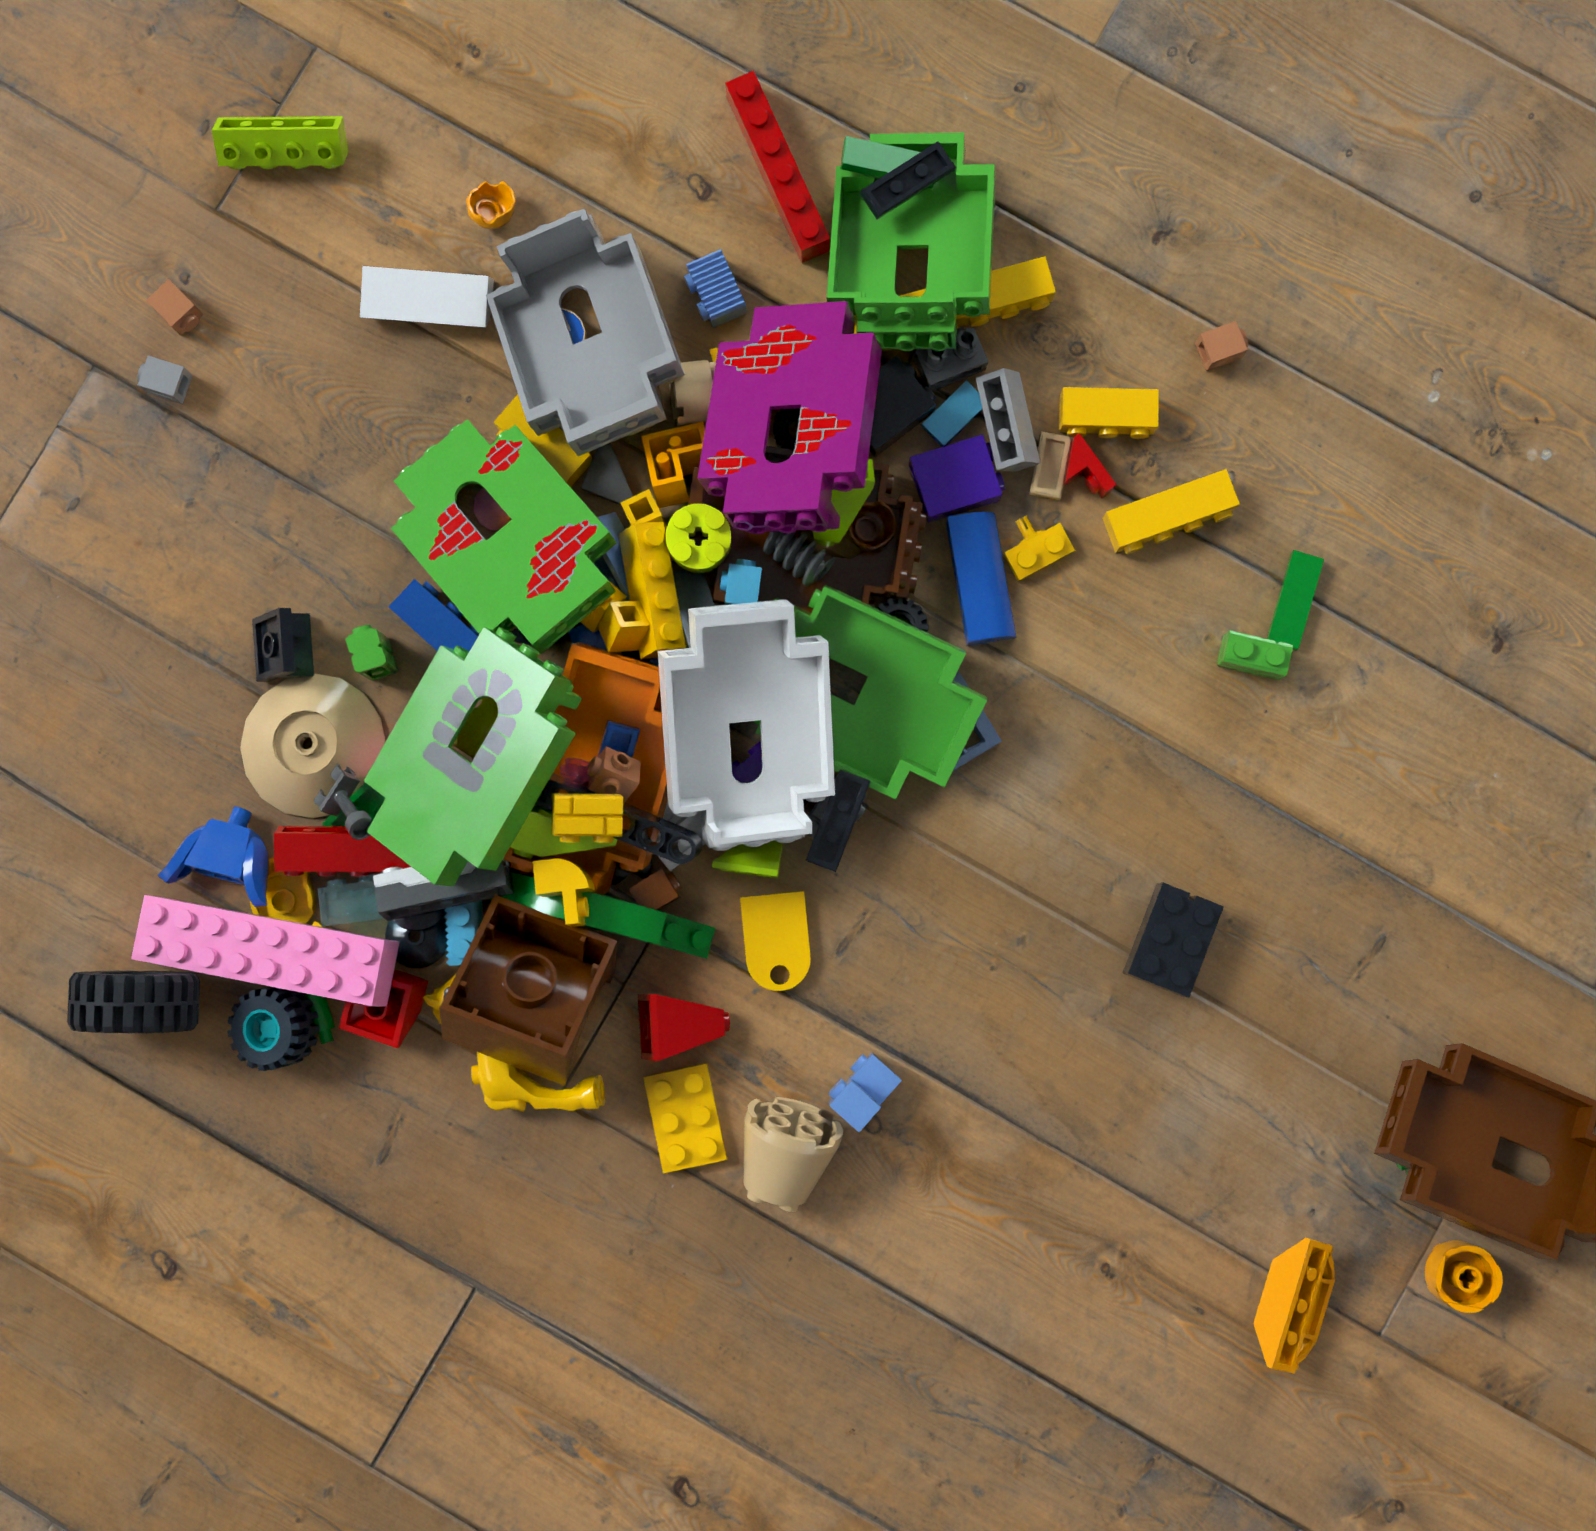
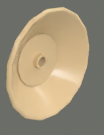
M314 674L313 677L285 679L260 697L246 718L240 749L245 774L263 800L285 814L315 819L330 815L321 812L314 799L321 789L327 796L336 781L330 774L335 766L339 763L342 770L349 767L355 772V777L360 782L353 791L354 793L365 783L364 779L386 741L381 716L365 693L341 678ZM307 738H311L313 741V745L309 749L303 747V742Z

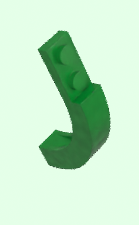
M511 872L514 893L500 897L565 920L562 895L538 896L535 892L534 877ZM582 892L583 897H587L589 904V916L585 917V926L694 956L708 958L715 927L604 895Z

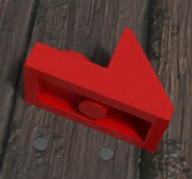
M1079 433L1071 442L1063 487L1084 473L1086 476L1084 481L1093 494L1098 493L1103 498L1111 493L1117 484Z

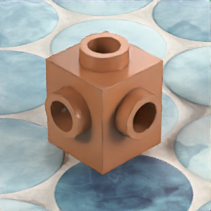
M606 746L598 757L594 756L588 765L587 774L590 775L588 790L597 794H620L623 796L624 804L639 784L641 762L623 752H618Z

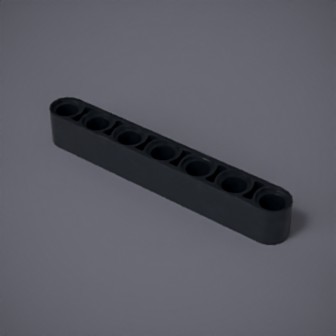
M553 773L535 805L552 811L553 793H559L560 789L574 794L597 793L588 790L586 786ZM627 803L623 804V814L631 822L630 829H622V837L614 838L677 864L690 862L702 851V839L694 831ZM649 827H655L660 831V842H654L649 838ZM680 839L690 843L692 848L690 855L680 852L678 848V841Z

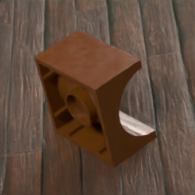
M494 895L439 1008L442 1039L565 1086L570 1075L575 1050L591 1008L605 982L610 984L615 974L618 941L579 926L571 927L565 925L564 920Z

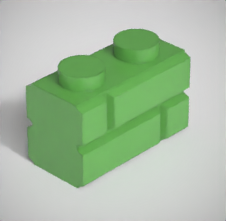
M364 625L353 629V634L348 635L345 640L349 653L353 655L351 660L355 672L372 681L396 674L399 669L395 656L391 655L393 649L390 639L377 629L372 628L371 625Z
M1230 630L1223 635L1217 666L1280 680L1286 677L1288 673L1293 645L1283 642L1276 644L1274 640Z

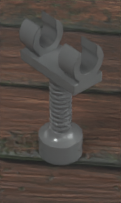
M338 763L330 774L336 781L327 796L321 789L314 802L319 806L321 812L338 816L342 810L347 817L345 821L347 831L352 838L362 840L370 836L367 830L373 820L367 812L358 811L350 799L360 780L355 777L356 774L352 769L346 767L345 770H342Z

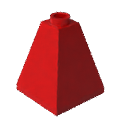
M638 994L641 1059L660 1061L723 1037L725 1032L730 1030V1016L728 1012H724V1009L658 994Z

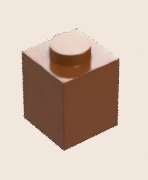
M660 869L631 886L629 890L638 905L660 910L680 898L677 891L682 887L673 872L667 874L664 869Z

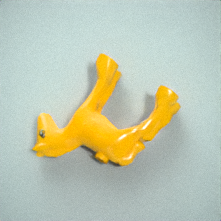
M455 975L440 988L434 989L433 994L423 997L425 1002L433 1007V1014L438 1019L439 1024H441L439 1008ZM478 1052V1065H472L471 1067L473 1084H480L484 1095V1102L490 1109L495 1111L514 1109L524 1112L526 1102H529L534 1109L556 1108L568 1111L582 1108L587 1110L599 1109V1106L605 1105V1089L601 1075L588 1077L572 1089L555 1090L541 1086L520 1068Z

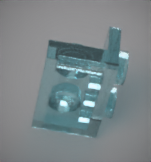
M373 875L360 876L359 883L347 884L346 879L327 881V887L318 888L322 927L384 919L377 910L376 887L374 886Z

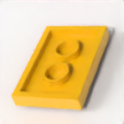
M707 1063L643 1077L663 1174L727 1160Z

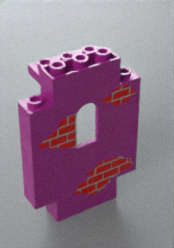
M847 301L755 307L750 340L719 343L697 479L708 495L725 496L723 514L733 528L752 534H763L765 531L793 533L796 530L825 532L827 529H839L840 516L831 502L832 490L836 489L847 492L852 489L865 487L882 349L874 333L854 334L856 319ZM800 408L793 454L784 462H769L766 460L765 453L772 410Z

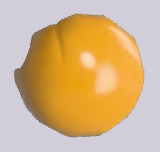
M484 181L477 188L473 189L466 199V207L470 219L487 229H497L506 225L515 211L516 199L514 191L504 181H501L498 185H492Z

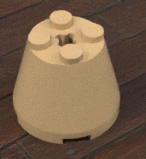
M775 1097L774 1103H761L762 1101L756 1098L748 1104L744 1118V1186L748 1190L747 1198L756 1203L768 1202L779 1205L785 1211L796 1212L799 1205L806 1202L838 1150L843 1136V1128L838 1121L831 1123L822 1117L821 1109L805 1102Z

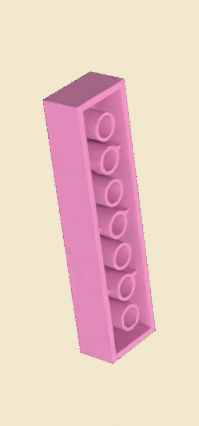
M144 895L131 959L368 1006L387 1007L399 941L165 897Z

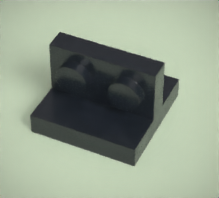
M277 608L252 619L257 682H270L278 678L314 676L310 613H291V608Z

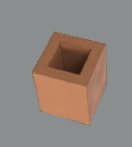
M170 279L146 299L180 336L184 332L194 329L199 323V318L204 315Z
M1233 321L1201 333L1195 345L1205 370L1209 371L1241 359L1248 350L1249 343L1245 331L1242 328L1239 329L1237 322Z

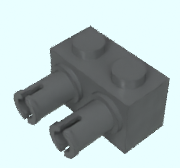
M974 327L957 328L956 349H946L943 351L918 349L914 355V362L923 383L932 392L985 371L988 365V359Z

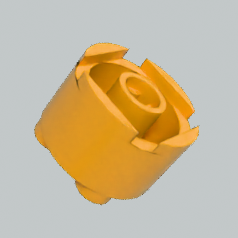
M1462 1240L1439 1243L1433 1248L1426 1261L1425 1280L1428 1290L1439 1301L1455 1310L1464 1313H1476L1484 1310L1483 1308L1491 1302L1493 1303L1500 1295L1503 1284L1501 1269L1491 1254L1476 1245ZM1467 1272L1466 1278H1460L1459 1280L1460 1274Z

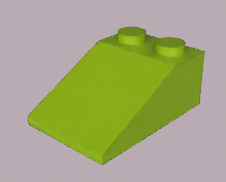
M534 805L510 847L514 848L513 852L515 854L532 858L533 855L544 857L616 846L618 839L614 838L612 843L593 842V836H580V842H560V836L552 834V811Z

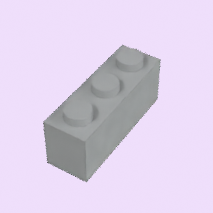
M1002 368L977 377V387L996 470L1013 473L1040 464L1020 372Z

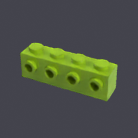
M343 116L218 117L211 130L218 166H229L231 169H243L247 166H260L263 169L291 166L295 169H302L309 165H322L324 168L331 169L344 165L348 155Z

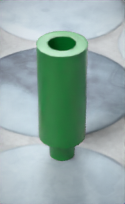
M305 993L303 1000L311 999L314 1005L310 1007L311 1012L317 1011L319 1018L314 1019V1025H320V1031L317 1033L321 1045L334 1041L331 1029L335 1028L327 998Z

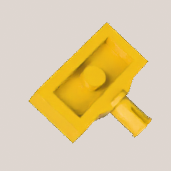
M1026 515L1015 521L1024 539L1017 546L1004 552L1003 555L1017 581L1072 553L1075 549L1061 523L1047 530L1035 532Z

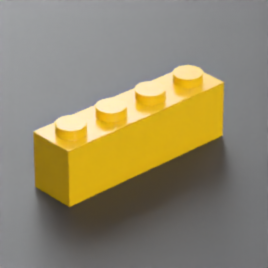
M1227 469L1106 511L1102 519L1115 553L1124 550L1125 554H1130L1144 548L1142 543L1154 540L1158 544L1173 538V532L1184 529L1185 533L1200 529L1203 527L1202 522L1213 518L1215 523L1226 520L1233 516L1232 511L1240 503Z
M664 522L634 523L619 533L618 536L630 601H640L650 624L639 647L640 659L658 658V651L686 648L669 550L666 544Z

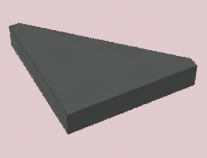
M608 443L597 448L581 489L621 505L620 502L633 497L612 445Z

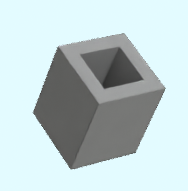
M147 356L145 364L143 363L138 370L137 379L139 382L137 385L148 394L183 404L193 375L183 366Z

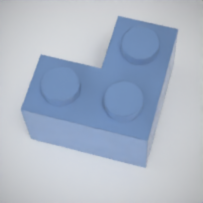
M873 1053L868 1057L862 1054L851 1066L850 1069L854 1073L846 1082L841 1078L829 1091V1096L831 1097L829 1106L858 1132L879 1111L882 1102L902 1081Z

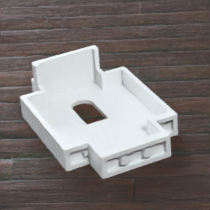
M786 599L688 609L691 648L658 651L668 806L674 814H678L681 817L695 816L697 811H701L702 838L709 848L717 851L729 850L739 844L757 847L773 840L779 843H790L805 837V834H812V821L804 812L803 799L809 802H819L825 800L826 796L835 795L828 641L821 635L795 638L794 605ZM760 720L762 772L755 781L741 783L732 774L729 723Z

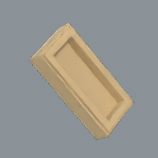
M1041 431L1037 448L1040 464L1034 466L1029 495L1060 501L1072 437Z

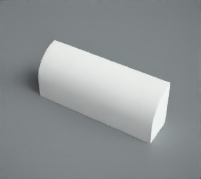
M363 266L360 317L487 327L491 310L486 295L493 292L494 280L489 276Z

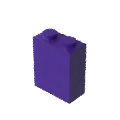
M983 435L910 457V471L920 502L923 503V511L927 512V523L1000 501L1001 491L1005 490L1004 480L1000 472L995 473L992 464L994 457L990 442H985Z

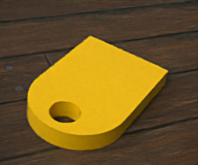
M804 891L740 897L746 964L751 977L760 986L772 991H784L795 987L805 978L811 961ZM777 965H783L789 970V979L784 984H776L771 979V970Z

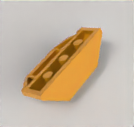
M1304 1238L1272 1260L1253 1323L1267 1367L1295 1374L1299 1368L1298 1364L1307 1357L1316 1344L1335 1282L1332 1245Z

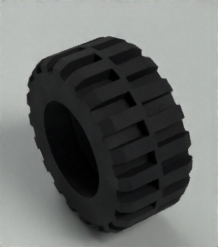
M74 972L69 978L67 1023L73 1031L91 1033H170L192 1031L199 1023L200 979L196 973Z

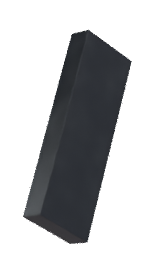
M939 141L862 189L859 194L878 220L952 173L956 167Z
M840 769L835 782V795L830 796L806 861L834 872L837 871L870 780Z

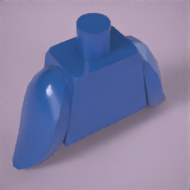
M233 807L228 823L210 819L206 825L193 830L180 844L166 867L158 874V877L169 884L185 878L194 871L201 875L243 885L250 901L255 907L267 906L266 891L269 875V856L264 842L261 841V837L252 829L247 828L252 813L240 807Z

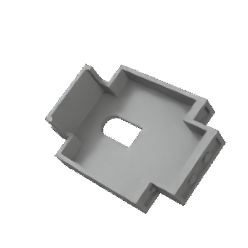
M584 208L571 212L552 223L540 225L531 232L519 237H513L507 242L498 245L499 255L511 271L515 283L501 286L496 291L487 294L486 297L527 423L539 436L562 426L567 443L577 456H580L666 420L656 386L680 377L685 373L643 255L633 235L629 233L624 236H618L605 244L601 230L592 215H588ZM580 288L589 293L602 333L573 344L562 311L561 302L567 292Z

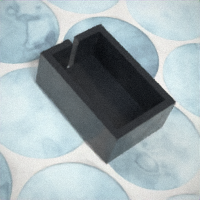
M1164 882L1157 883L1123 974L1181 997L1189 998L1224 906L1197 895L1190 896L1189 892Z

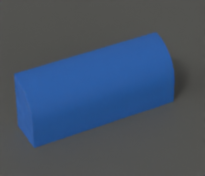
M973 512L947 516L946 529L966 646L1017 638L995 513Z

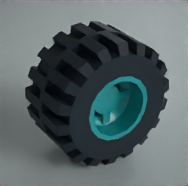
M276 987L249 991V994L241 996L239 998L240 1003L234 1004L231 1009L234 1015L228 1018L231 1030H227L228 1037L233 1039V1043L230 1044L232 1050H238L239 1052L237 1055L238 1059L241 1062L247 1060V1066L252 1069L258 1067V1071L275 1070L303 1061V1057L309 1056L312 1052L310 1047L315 1046L318 1041L314 1033L320 1031V1025H314V1019L319 1017L317 1011L311 1012L310 1007L314 1005L311 999L304 1000L305 993Z

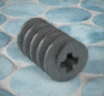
M770 531L764 545V552L768 555L774 553L773 559L777 563L783 562V568L787 571L794 569L793 576L795 578L804 577L803 584L806 587L820 581L832 568L836 558L833 557L825 562L824 558L827 553L825 549L817 554L814 553L817 542L813 541L806 546L804 544L807 538L806 533L796 538L794 536L796 531L793 533Z

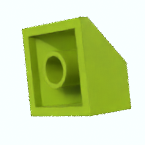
M773 840L757 847L739 844L713 860L712 868L719 871L778 879L783 843Z

